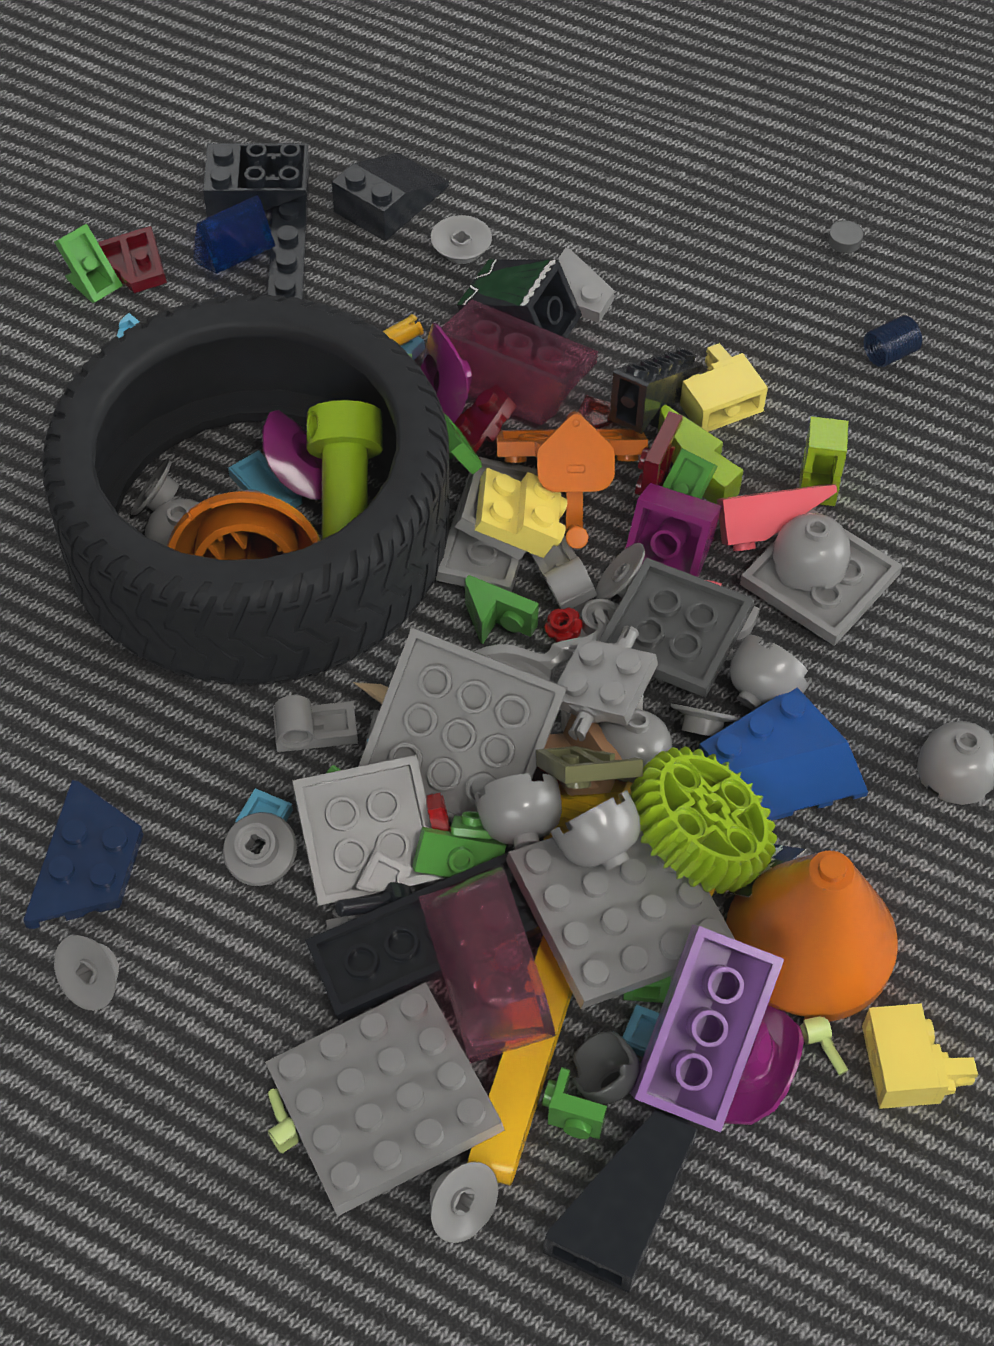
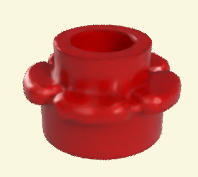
M570 607L553 610L548 615V622L544 626L546 634L553 638L555 642L578 638L583 626L582 620L579 619V612ZM561 622H567V624L560 626Z

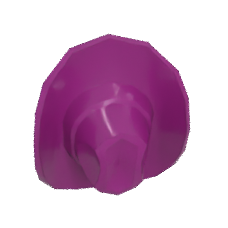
M432 322L421 370L434 388L443 412L455 423L462 413L468 398L472 371L468 361L461 359L442 328L437 323Z
M280 410L270 412L262 429L263 452L268 467L280 483L295 494L309 499L322 500V459L309 454L307 450V431Z
M767 1005L724 1124L752 1125L773 1113L787 1095L800 1062L804 1039L801 1027L785 1012Z

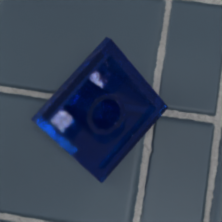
M256 195L197 223L193 260L199 266L217 274L276 246L259 197Z

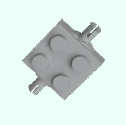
M624 626L617 642L614 644L581 638L557 684L568 688L559 710L570 712L576 716L572 727L568 731L571 738L575 740L578 738L579 741H583L591 724L594 722H611L627 726L658 666L656 654L632 649L636 638L639 636L636 628L631 626L629 630V626Z

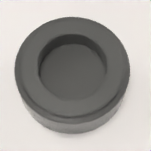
M838 221L830 227L828 243L831 248L838 252H855L861 247L864 235L863 229L852 221Z

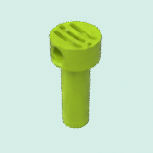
M350 400L328 401L310 407L307 412V450L309 454L322 459V539L340 531L368 507V459L380 455L383 451V413L380 408L372 404Z

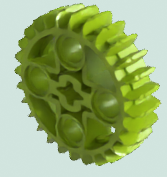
M685 746L680 750L672 747L666 752L661 751L643 767V776L636 777L630 786V796L636 805L640 816V829L644 834L640 842L647 843L652 847L651 856L658 855L665 862L663 868L670 866L676 871V879L685 876L689 879L690 887H695L701 883L705 892L715 888L717 893L723 894L727 890L735 892L742 887H746L768 867L773 854L776 852L774 844L777 841L776 834L772 832L776 826L775 822L767 819L771 811L761 806L760 803L763 796L753 793L751 790L753 783L746 784L740 778L741 772L735 774L729 769V762L720 764L717 762L715 754H711L706 758L702 749L691 752L690 748Z

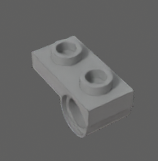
M565 534L561 543L558 546L553 545L544 558L531 553L560 609L574 608L597 596L582 561L567 544Z
M290 695L279 699L275 703L273 717L277 752L358 744L353 701L311 705L310 700L304 696Z

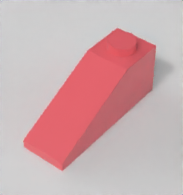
M825 484L717 499V504L722 506L719 516L722 544L733 545V551L756 549L755 542L769 539L781 531L783 525L798 515L806 514L837 493L836 485Z

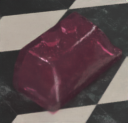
M474 300L469 301L441 327L461 359L468 361L471 368L472 379L468 395L477 399L483 391L497 384L517 405L511 415L519 416L538 425H543L556 415L567 401L573 388L595 366L599 351Z
M503 867L474 876L461 884L420 896V903L469 1062L474 1063L502 1054L503 1052L555 1037V1029L546 994Z

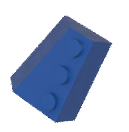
M798 687L791 692L776 696L699 744V749H702L706 758L711 754H715L718 763L729 762V769L735 774L741 772L740 778L746 784L753 783L751 790L755 795L763 796L760 804L762 807L770 809L771 812L767 819L771 821L792 816L793 812L816 805L819 809L833 805L835 800L851 796L854 800L865 797L868 794L867 787L848 741Z

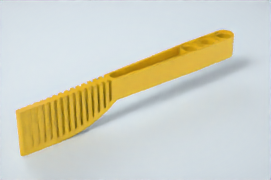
M616 779L610 793L571 796L567 794L558 780L562 800V814L559 824L555 828L559 827L564 834L569 831L565 824L566 822L611 798H614L617 803L619 799L618 794L623 792L627 782ZM550 833L547 837L543 839L546 840L552 838L553 836ZM544 935L542 936L488 1096L503 1123L505 1131L472 1147L467 1162L486 1164L495 1173L498 1183L511 1186L573 994Z

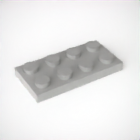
M479 457L483 466L479 470L482 472L486 468H490L519 481H522L527 472L537 475L536 468ZM469 472L448 534L444 558L438 568L436 581L465 587V579L468 575H471L512 592L522 558L518 560L455 528L467 482L471 475Z

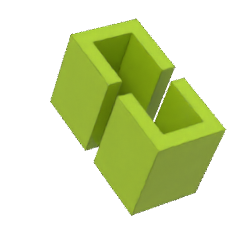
M811 416L800 469L799 488L835 484L837 493L820 503L821 505L835 506L847 454L849 421Z

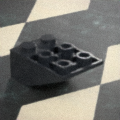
M207 143L203 186L207 221H242L305 195L307 189L308 143Z

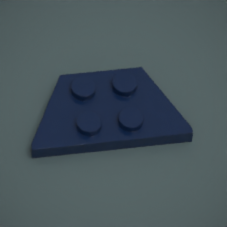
M72 780L23 919L26 928H39L40 922L65 916L67 921L83 917L92 911L104 912L120 908L144 835L142 827L79 781Z

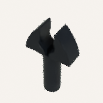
M390 882L386 890L380 895L338 900L335 910L339 917L366 914L412 894V891L408 885Z

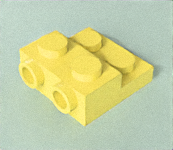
M486 468L480 478L475 531L544 558L552 546H558L564 537L566 526L559 523V519L566 510L567 498L562 497L561 492H552L545 489L539 482L538 476L527 472L522 481L511 478L509 475Z

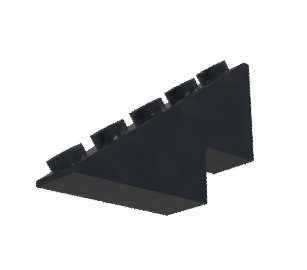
M676 348L675 352L670 351L658 356L654 355L651 358L641 359L639 362L629 363L626 366L615 369L612 379L609 420L640 434L643 433L648 424L658 428L661 407L666 404L674 409L681 399L683 380L698 374L703 368V364L695 361L696 354L685 349Z

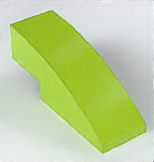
M666 404L660 409L658 432L669 411L679 414ZM683 416L682 424L671 443V446L675 447L672 458L673 464L683 448L718 466L703 495L706 500L717 504V499L737 496L740 493L743 469L721 455L723 446L721 440Z

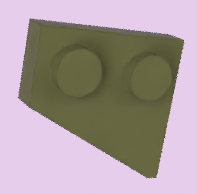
M578 746L536 749V766L565 783L567 788L583 789L591 787V781L643 776V759L633 757L615 760V753L594 751Z

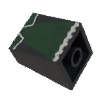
M489 259L457 304L471 333L545 361H552L582 316L559 260Z

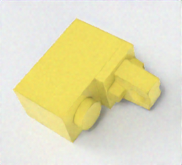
M720 343L707 347L705 363L708 366V371L683 380L680 406L693 423L707 432L764 411L768 387L743 353L731 357Z
M922 1003L872 1007L868 1009L862 1028L879 1109L941 1104L945 1095L955 1093L956 1087L973 1085L975 1078L978 1076L974 1057L949 1058L947 1052L941 1051L940 1044H934V1027L930 1019H925Z

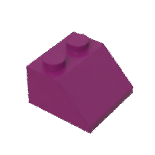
M650 483L637 500L626 548L635 543H641L645 549L644 560L649 558L699 577L714 538L722 506Z

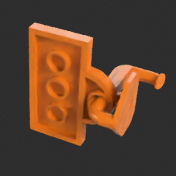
M574 411L568 414L566 420L557 429L501 430L495 438L497 457H504L505 462L522 463L527 461V457H537V475L541 485L552 492H565V498H567L565 510L566 542L573 549H581L586 546L589 539L587 531L583 528V492H597L606 489L614 479L615 455L618 461H637L645 447L648 448V439L644 432L640 434L629 428L595 429L581 413Z

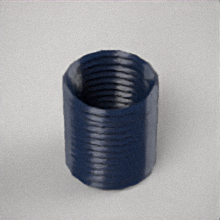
M901 315L867 332L863 341L864 349L869 360L874 365L885 367L918 351L922 345V333L918 324L911 317Z

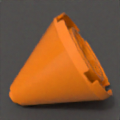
M247 489L219 494L195 505L178 521L170 535L167 547L181 553L219 560L264 559L304 549L320 541V538L312 524L296 508L258 490Z
M829 850L786 861L768 869L755 880L750 897L735 895L727 914L726 924L735 940L784 959L768 1006L791 1014L804 1016L803 1022L805 1019L817 1016L825 1017L829 1022L836 1021L865 1009L881 994L887 985L896 962L898 951L897 931L888 907L850 859L837 851Z

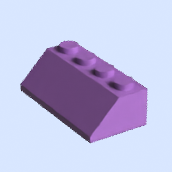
M692 925L641 1061L635 1086L630 1092L633 1098L721 1132L784 959L701 926Z

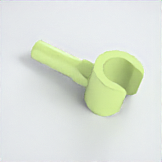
M821 1016L805 1019L804 1023L800 1026L805 1044L809 1045L820 1042L823 1051H825L838 1075L846 1073L848 1068L831 1039L832 1030L828 1019Z
M271 1089L268 1092L275 1118L279 1124L269 1129L268 1134L280 1153H284L295 1146L300 1138L292 1119L288 1117L278 1089Z

